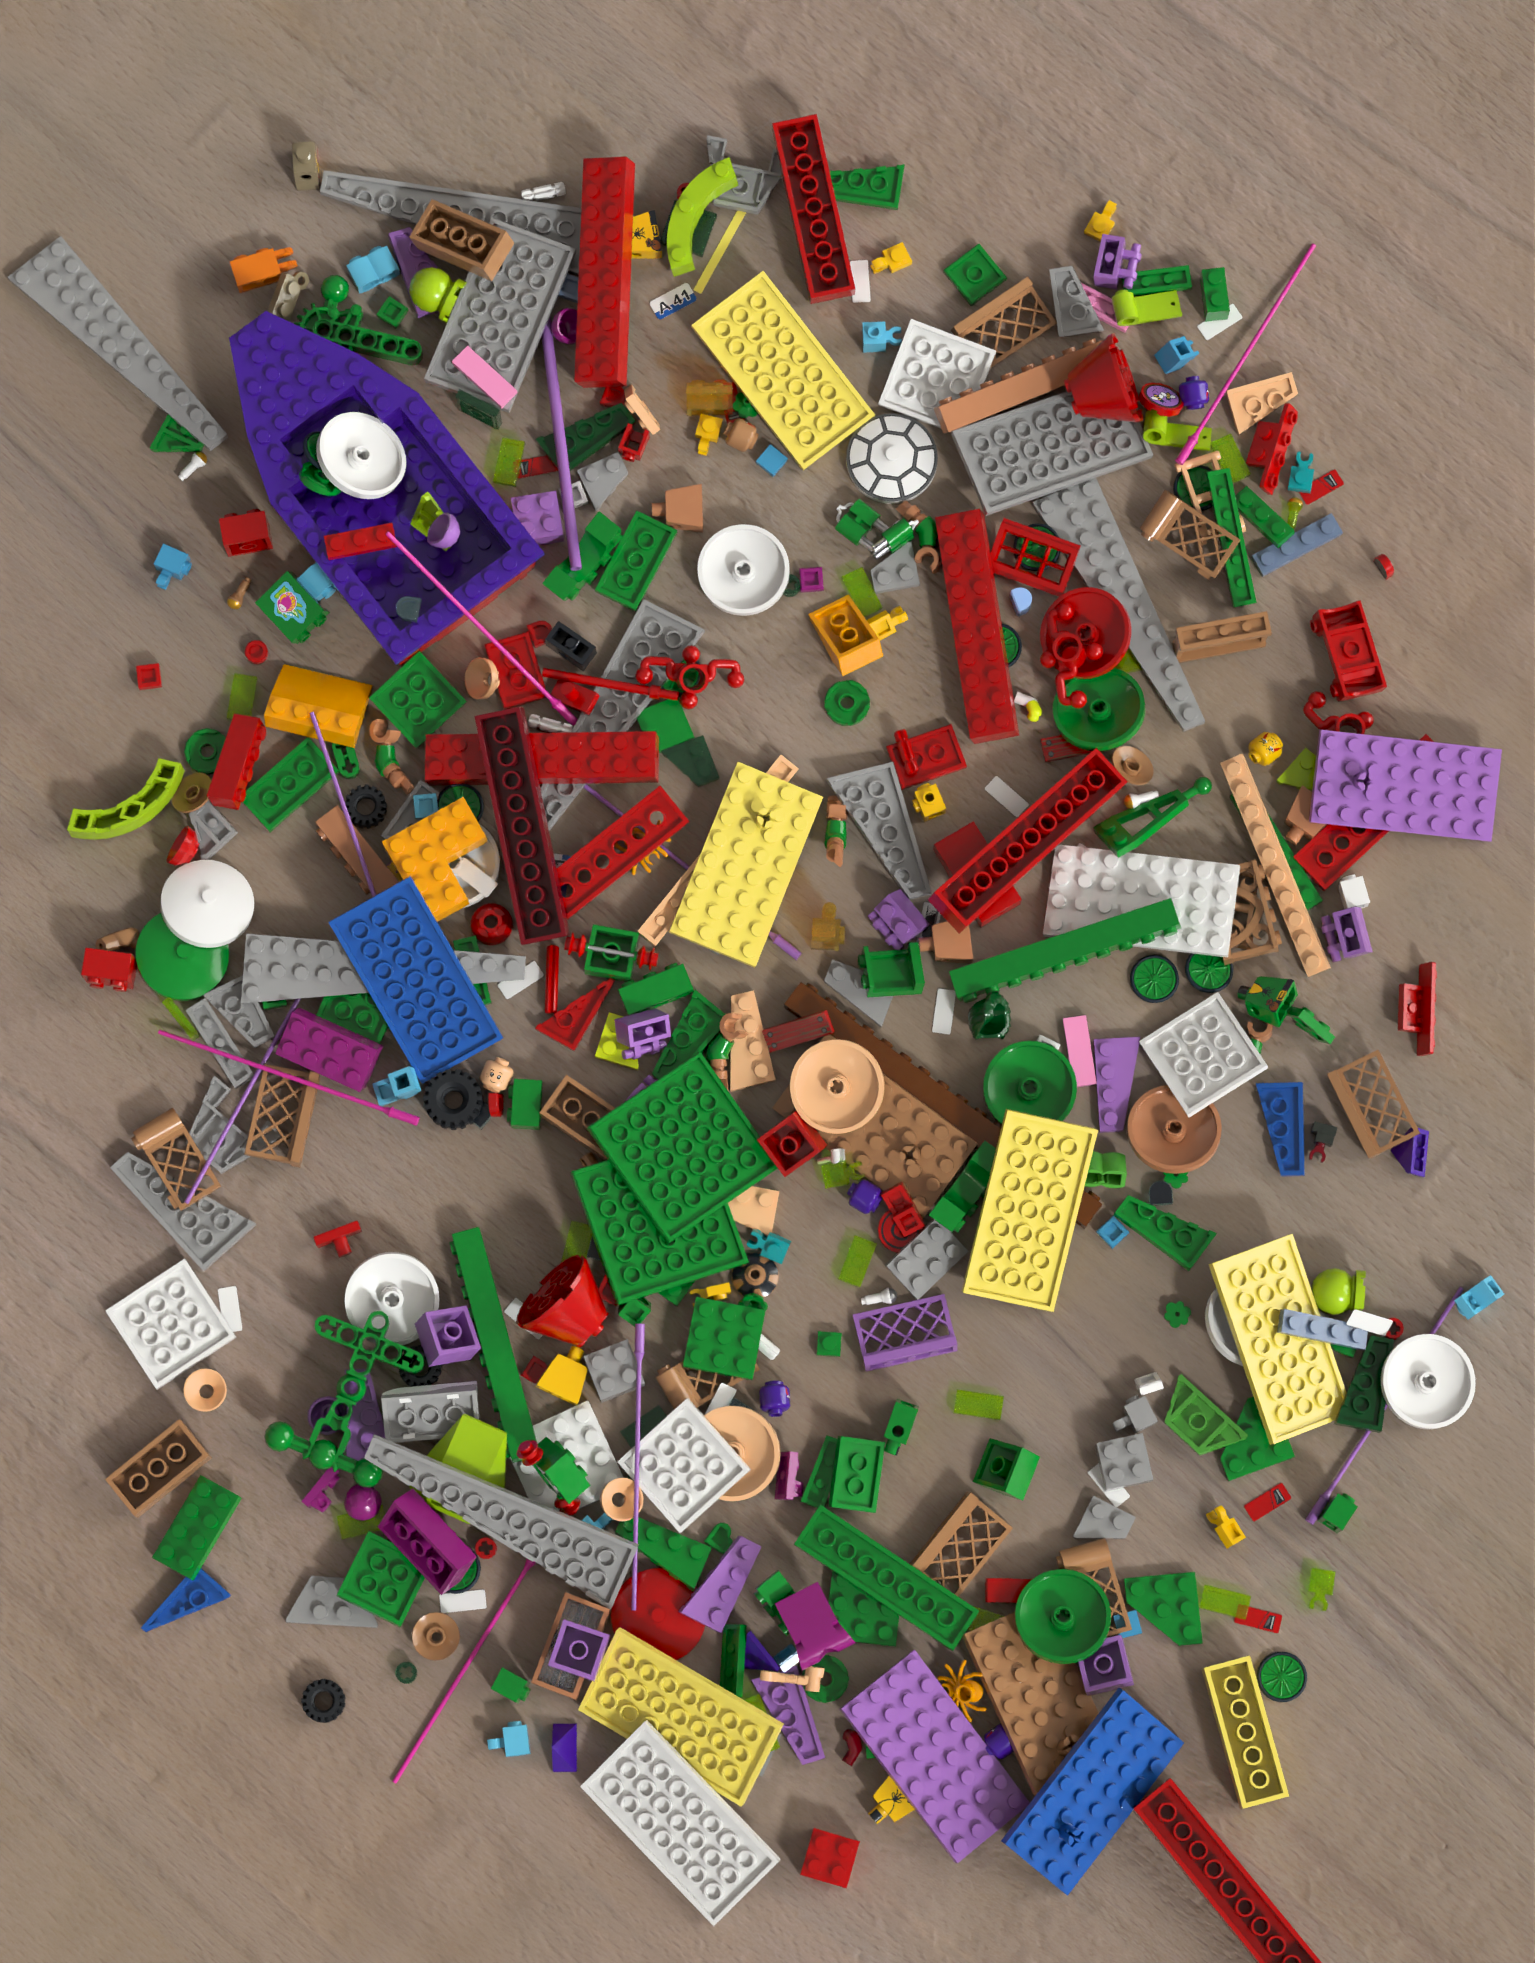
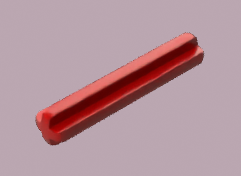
M549 945L546 950L544 1010L547 1014L557 1013L559 947L556 945Z

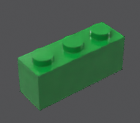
M673 963L664 968L665 971L656 974V971L650 972L643 976V980L638 982L631 980L621 985L622 988L618 989L627 1015L658 1008L693 994L694 989L684 964L678 965Z

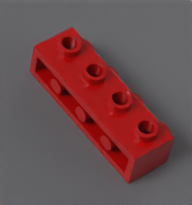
M240 714L233 715L207 793V797L213 806L239 810L241 802H244L246 797L245 789L247 783L252 779L254 762L259 758L261 741L266 737V727L260 718Z

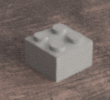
M628 1339L584 1356L601 1403L636 1390L637 1362ZM641 1374V1387H644L645 1382Z
M1143 1433L1095 1444L1105 1492L1153 1481Z

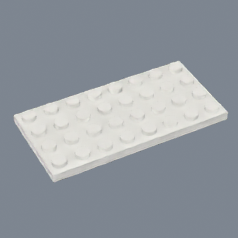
M1058 845L1055 848L1043 936L1054 937L1171 898L1181 929H1178L1177 933L1172 936L1164 937L1163 934L1155 937L1153 942L1147 944L1139 942L1133 944V947L1228 957L1240 865L1130 852L1118 858L1111 850Z
M648 1720L643 1722L580 1786L713 1926L781 1860Z

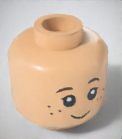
M496 1057L495 1061L487 1060L480 1075V1081L483 1083L482 1087L495 1093L507 1090L514 1074L513 1069L508 1066L509 1061Z

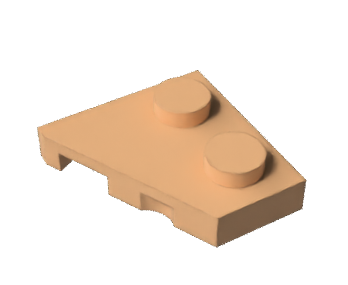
M631 384L624 389L627 400L625 405L632 414L636 412L640 417L638 422L644 430H650L654 435L660 430V425L644 401H641L635 393L636 389Z

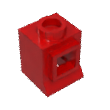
M628 423L618 447L619 454H622L621 457L629 462H634L635 459L640 461L650 439V432L646 429L644 434L634 431L632 424ZM630 441L640 444L638 451L628 448Z

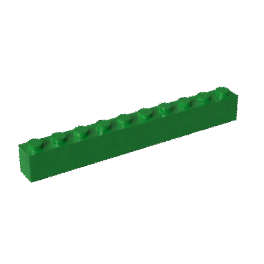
M1169 898L949 971L957 998L960 1002L968 1003L978 999L977 996L1000 992L999 989L1006 986L1009 988L1020 986L1022 984L1021 981L1027 979L1031 981L1039 980L1044 977L1045 973L1051 971L1054 974L1065 971L1066 966L1069 965L1081 966L1088 963V959L1094 957L1102 959L1110 956L1112 951L1118 949L1119 951H1126L1133 948V944L1153 942L1155 937L1163 934L1164 937L1172 936L1177 933L1178 929H1181V925L1173 901Z
M479 1227L452 1234L453 1241L449 1242L452 1254L458 1256L459 1263L455 1264L459 1278L463 1277L465 1286H461L464 1300L469 1299L471 1308L468 1311L472 1322H475L477 1327L475 1332L483 1350V1353L479 1354L482 1367L487 1366L489 1373L488 1376H485L488 1390L493 1389L495 1398L491 1399L494 1413L499 1412L501 1421H497V1425L500 1430L507 1432L506 1458L511 1457L512 1462L515 1463L522 1461L516 1454L519 1445L527 1440H535L536 1442L537 1440L481 1230Z

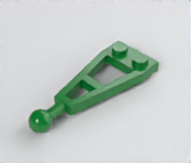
M1199 777L1195 780L1194 786L1181 793L1177 789L1140 804L1135 808L1113 815L1094 826V832L1119 858L1137 848L1188 807V800L1197 794H1208L1212 789V782L1207 777ZM1174 803V804L1171 805L1168 809H1166L1163 813H1161V812L1158 810V809H1160V808H1162V807H1165V806H1167V805H1169V804ZM1149 814L1154 820L1133 837L1121 825Z

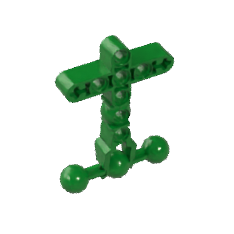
M382 1311L371 1313L364 1329L329 1315L318 1317L314 1326L319 1336L354 1350L349 1364L350 1371L346 1370V1374L338 1380L336 1385L337 1395L335 1396L337 1400L331 1405L326 1417L317 1420L309 1441L294 1435V1430L286 1422L278 1421L272 1423L266 1429L264 1435L265 1443L273 1451L280 1452L290 1448L300 1452L303 1459L309 1458L311 1464L317 1469L324 1470L332 1467L334 1472L338 1469L353 1474L356 1483L362 1487L375 1486L382 1478V1469L365 1458L357 1461L344 1455L352 1436L348 1428L353 1414L352 1407H356V1402L360 1401L366 1393V1376L370 1373L375 1360L408 1373L416 1374L424 1367L423 1356L413 1349L385 1338L390 1323L388 1316ZM378 1316L385 1319V1325L379 1329L372 1325L373 1319ZM329 1321V1325L332 1328L337 1329V1324L341 1326L338 1328L335 1338L332 1337L335 1334L334 1331L327 1329L325 1332H322V1328L319 1325ZM347 1329L354 1332V1338L348 1342L341 1339V1333ZM368 1338L376 1341V1347L370 1351L363 1348V1342ZM390 1347L398 1350V1356L392 1360L385 1357V1351ZM402 1352H407L405 1357L408 1359H413L414 1356L417 1357V1362L420 1363L419 1366L414 1365L413 1368H410L409 1362L402 1360V1365L399 1364L402 1359ZM358 1360L365 1361L367 1363L366 1370L361 1373L354 1370L355 1362ZM349 1382H354L358 1385L357 1392L352 1395L347 1394L344 1390L345 1385ZM340 1404H345L349 1408L347 1415L343 1417L335 1413L336 1407ZM324 1425L330 1426L335 1431L341 1430L344 1432L339 1448L330 1440H318Z

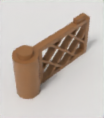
M1167 490L1163 491L1140 527L1143 531L1141 535L1151 542L1154 539L1158 540L1199 568L1197 572L1208 580L1211 576L1213 578L1217 577L1241 540ZM1186 509L1192 513L1194 523L1182 526L1180 516ZM1197 517L1203 521L1197 522ZM1207 523L1211 526L1213 536L1201 538L1198 525ZM1195 526L1197 539L1185 542L1183 528ZM1179 530L1181 543L1172 544L1166 538L1171 531ZM1216 530H1218L1222 534L1216 535ZM1227 536L1233 540L1228 549L1219 550L1218 537ZM1214 539L1216 552L1204 554L1201 541ZM1198 542L1200 555L1191 557L1187 554L1186 544ZM1182 545L1183 551L1179 549L1177 546ZM1217 554L1218 565L1212 571L1206 567L1205 557ZM1201 558L1202 563H1200L1196 559Z
M174 1108L169 1109L133 1131L135 1135L131 1138L138 1150L143 1148L171 1194L167 1198L174 1209L179 1207L182 1211L222 1187L211 1168L208 1167L204 1175L210 1176L214 1185L207 1189L197 1187L196 1190L201 1191V1193L195 1196V1191L189 1204L185 1202L182 1204L178 1198L180 1187L188 1189L193 1187L181 1184L184 1171L196 1173L197 1179L206 1160ZM183 1134L188 1140L186 1151L173 1148L175 1139ZM190 1146L193 1148L195 1153L189 1152ZM160 1148L169 1150L166 1163L156 1161L152 1153ZM172 1151L185 1154L182 1167L169 1164ZM188 1155L199 1158L198 1170L185 1168ZM159 1165L165 1166L164 1171L161 1170ZM168 1167L181 1170L178 1183L168 1181L166 1178ZM171 1185L177 1186L176 1191H174Z
M683 1360L673 1367L667 1364L657 1370L659 1375L655 1378L675 1410L687 1398L697 1408L711 1400L717 1390L713 1392L714 1386H720V1384L715 1383L717 1374L714 1373L712 1382L699 1379L700 1370H698L696 1378L687 1376L683 1369ZM755 1364L754 1373L760 1370L757 1364ZM730 1376L729 1383L726 1385L732 1387L744 1379L735 1378L733 1380L734 1377ZM690 1379L695 1380L694 1386L691 1383ZM698 1382L711 1385L709 1395L702 1399L696 1391Z
M1102 1538L1060 1550V1556L1056 1557L1059 1569L1074 1570L1085 1575L1094 1571L1092 1577L1087 1576L1103 1586L1104 1593L1108 1589L1116 1594L1118 1600L1113 1608L1110 1606L1111 1617L1114 1612L1123 1617L1126 1627L1115 1629L1110 1626L1112 1631L1108 1632L1107 1637L1132 1630L1106 1539ZM1108 1567L1111 1575L1107 1585L1094 1578L1099 1569ZM1111 1581L1113 1582L1114 1589L1109 1587ZM1118 1604L1120 1606L1121 1612L1116 1610Z

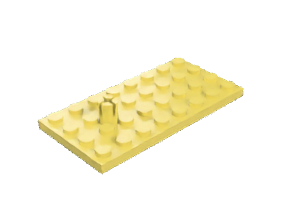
M764 271L691 325L695 333L803 471L875 416L874 412Z
M737 762L669 933L755 968L823 797Z
M1006 1109L962 1287L963 1293L1054 1312L1098 1133L1096 1128Z
M1293 1234L1209 1264L1269 1444H1276L1335 1421L1346 1395V1390L1330 1344L1277 1333L1280 1309L1320 1316Z
M622 1628L616 1630L602 1659L595 1682H591L578 1709L626 1739L643 1722L648 1720L717 1793L739 1806L744 1805L784 1723Z

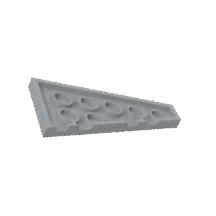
M890 762L827 778L826 782L842 805H846V811L908 899L911 900L930 895L932 892L894 763Z
M129 1152L110 1167L203 1271L207 1270L257 1225L208 1196L182 1211L179 1207L174 1209L167 1198L171 1194L156 1169ZM166 1174L168 1181L178 1183L177 1179ZM171 1185L174 1191H176L177 1186ZM180 1187L178 1198L182 1204L191 1189Z

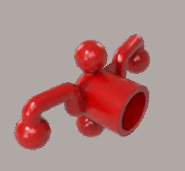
M1061 603L1057 609L1049 611L1046 616L1048 635L1054 640L1053 651L1047 650L1043 652L1040 656V663L1043 667L1050 669L1058 663L1059 673L1055 678L1059 702L1064 706L1071 705L1074 708H1082L1087 702L1086 694L1076 690L1067 697L1064 680H1069L1076 676L1078 668L1084 663L1086 657L1090 660L1100 659L1103 655V648L1095 642L1088 644L1084 648L1081 640L1076 635L1068 631L1057 632L1056 618L1067 621L1074 615V608L1071 604ZM1074 646L1078 648V652L1074 657L1069 659L1062 658V653L1067 647Z
M693 645L683 649L682 658L686 663H674L669 657L647 656L642 659L640 668L637 669L635 674L637 682L645 685L653 679V672L649 665L666 666L667 678L676 682L678 687L685 691L680 697V704L688 710L696 707L698 703L696 693L702 692L708 683L714 680L716 668L731 669V672L727 675V683L731 688L741 687L745 679L743 673L740 672V665L736 660L713 659L709 664H695L700 657V651ZM689 668H694L699 673V682L693 687H687L683 683V675Z
M1320 691L1312 692L1303 708L1305 716L1320 730L1340 732L1339 729L1348 725L1352 726L1357 734H1364L1365 730L1374 723L1372 714L1366 711L1360 712L1358 715L1353 713L1344 714L1340 718L1333 715L1323 721L1313 711V709H1320L1326 704V697Z

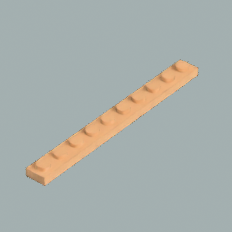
M1239 754L1221 762L1220 764L1307 977L1330 969V964L1244 755Z
M780 755L766 773L789 782L798 771V768L784 756ZM699 856L637 931L640 936L654 947L671 928Z

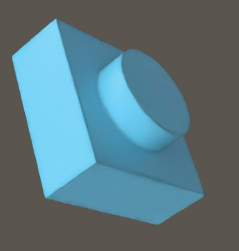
M436 793L413 795L415 819H424L438 811Z

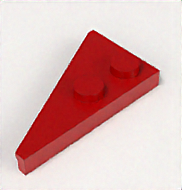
M610 978L607 981H603L586 995H582L542 1024H538L535 1030L575 1052L615 980Z

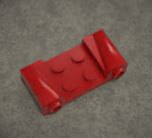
M1361 600L1338 608L1318 610L1313 615L1312 620H1310V628L1318 637L1323 636L1335 674V678L1330 685L1332 697L1340 702L1382 692L1387 687Z

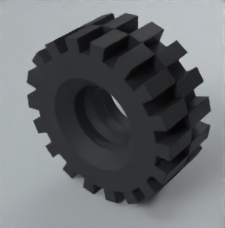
M447 1069L445 1070L446 1072H439L434 1079L431 1078L429 1080L430 1083L425 1087V1095H423L424 1106L433 1122L442 1128H451V1130H456V1128L464 1129L466 1125L473 1124L474 1119L480 1114L483 1105V1094L477 1081L469 1073L461 1072L458 1069H455V1071ZM451 1091H457L463 1097L461 1106L456 1109H451L445 1105V1096Z

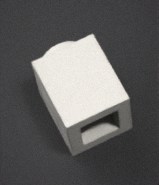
M1354 874L1342 878L1338 885V890L1344 909L1368 907L1370 900L1363 876L1356 877Z

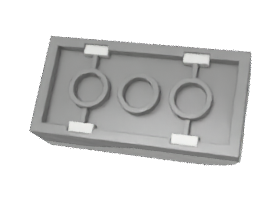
M477 1381L396 1388L384 1392L381 1396L385 1439L394 1443L441 1439L463 1414L480 1420Z

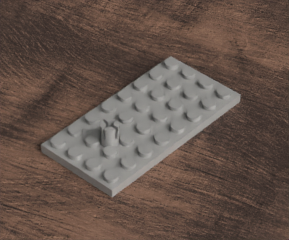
M491 218L489 224L507 231L514 245L493 281L468 272L465 279L467 284L460 291L424 377V382L510 413L576 254V248ZM467 346L517 390V394L502 409L452 364V360Z
M1064 392L952 431L951 435L984 513L988 516L1151 459L1153 453L1149 443L1143 438V430L1140 423L1082 417L1081 414L1076 415L1071 403L1074 401L1072 392Z

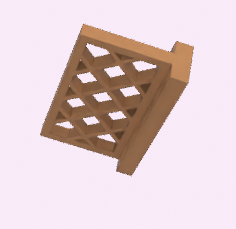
M1026 277L951 329L953 335L964 339L969 333L980 334V345H982L983 335L996 337L993 350H996V354L1001 356L997 359L994 357L990 369L1057 324L1033 288V283L1029 277ZM1029 293L1035 300L1034 309L1021 306L1023 297ZM1019 300L1018 306L1012 305ZM1006 308L1017 309L1015 321L1003 319ZM1020 310L1033 313L1031 325L1018 322ZM1000 313V318H996L995 316ZM1036 313L1045 315L1050 323L1044 327L1035 326ZM987 321L999 322L997 334L984 331ZM1002 323L1014 325L1012 337L1000 335ZM982 325L981 331L975 330ZM1017 326L1030 328L1029 337L1025 340L1015 338ZM999 338L1011 340L1009 351L997 350Z
M1379 1050L1327 1074L1368 1158L1372 1159L1380 1153L1421 1134ZM1377 1057L1380 1063L1377 1074L1365 1070L1368 1060ZM1363 1063L1362 1069L1356 1067ZM1352 1068L1361 1071L1357 1084L1348 1082L1344 1072ZM1382 1069L1386 1077L1381 1075ZM1364 1072L1376 1076L1372 1089L1360 1086ZM1379 1078L1389 1081L1391 1087L1388 1095L1375 1091ZM1350 1085L1355 1087L1354 1093L1352 1092ZM1358 1088L1371 1092L1367 1105L1357 1102L1355 1097ZM1392 1091H1394L1397 1098L1391 1096ZM1374 1093L1387 1097L1383 1110L1370 1107ZM1390 1099L1399 1101L1401 1105L1398 1116L1386 1112ZM1360 1106L1366 1108L1364 1114H1363V1112H1362ZM1369 1109L1381 1113L1377 1126L1369 1124L1366 1120ZM1403 1111H1404V1113H1405L1407 1119L1401 1117ZM1385 1114L1397 1118L1393 1131L1381 1128ZM1400 1119L1409 1122L1413 1132L1405 1136L1396 1133ZM1370 1127L1376 1129L1375 1134H1373ZM1379 1130L1392 1134L1389 1144L1381 1148L1376 1140ZM1395 1135L1401 1137V1138H1399V1139L1393 1141Z
M268 1064L264 1065L293 1076L302 1077L304 1080L316 1084L320 1082V1074L310 1071L308 1073ZM263 1070L244 1154L287 1163L300 1168L318 1089L303 1084L301 1088L294 1091L288 1083L290 1079L281 1077L283 1080L271 1087L267 1081L268 1072ZM285 1083L291 1094L280 1100L274 1090ZM265 1085H267L269 1088L266 1091H264ZM272 1092L278 1102L266 1109L262 1103V1098ZM301 1092V1096L299 1099L297 1094ZM295 1097L299 1103L298 1109L289 1114L283 1103ZM281 1106L287 1116L275 1123L269 1112ZM260 1107H262L264 1111L259 1114ZM266 1114L273 1125L261 1132L257 1126V1120ZM290 1119L294 1125L293 1131L284 1136L278 1125ZM276 1128L282 1138L270 1145L264 1134ZM255 1129H256L259 1134H257V1135L254 1136V1134H255ZM260 1137L268 1146L261 1152L251 1150L252 1142ZM284 1141L289 1148L287 1157L278 1156L273 1148Z
M966 1492L910 1562V1565L930 1577L924 1571L930 1564L939 1563L941 1577H933L931 1579L934 1581L941 1580V1585L945 1587V1579L957 1578L958 1589L954 1594L959 1597L1013 1528L978 1500L971 1492ZM976 1506L984 1511L985 1521L972 1522L971 1512ZM988 1515L991 1516L994 1520H988ZM968 1517V1523H963ZM989 1523H999L1005 1529L1000 1536L990 1537ZM985 1524L987 1538L974 1539L972 1525ZM969 1526L970 1540L957 1541L956 1531L959 1527ZM953 1536V1540H954V1541L948 1542V1541L951 1539V1537ZM987 1541L988 1551L985 1555L975 1556L974 1542ZM971 1543L972 1556L959 1558L958 1544ZM954 1544L955 1558L942 1559L943 1547ZM938 1555L939 1560H934L935 1557ZM981 1558V1560L976 1565V1559ZM972 1559L973 1570L969 1574H961L959 1561ZM956 1561L957 1575L944 1576L943 1562ZM961 1577H966V1579L963 1582H961Z

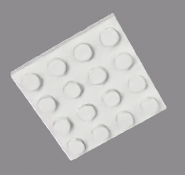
M911 319L878 405L941 428L934 411V407L940 405L938 401L950 396L952 400L960 397V392L972 388L973 392L981 389L980 384L986 380L996 350Z
M1218 992L1139 1041L1188 1118L1268 1069L1267 1064Z
M186 1259L175 1264L105 1310L157 1390L236 1338Z
M689 1398L684 1400L640 1441L639 1487L679 1533H682L751 1470ZM635 1446L618 1461L619 1465L633 1480Z
M588 1400L533 1425L537 1444L545 1437L549 1438L552 1442L557 1440L564 1449L567 1448L576 1458L574 1460L575 1464L580 1465L588 1474L585 1478L591 1486L577 1497L581 1501L579 1509L600 1500L601 1492L608 1482L616 1478H624ZM522 1461L513 1463L528 1498L559 1511L560 1509L554 1506L557 1494L547 1486L532 1465H523Z

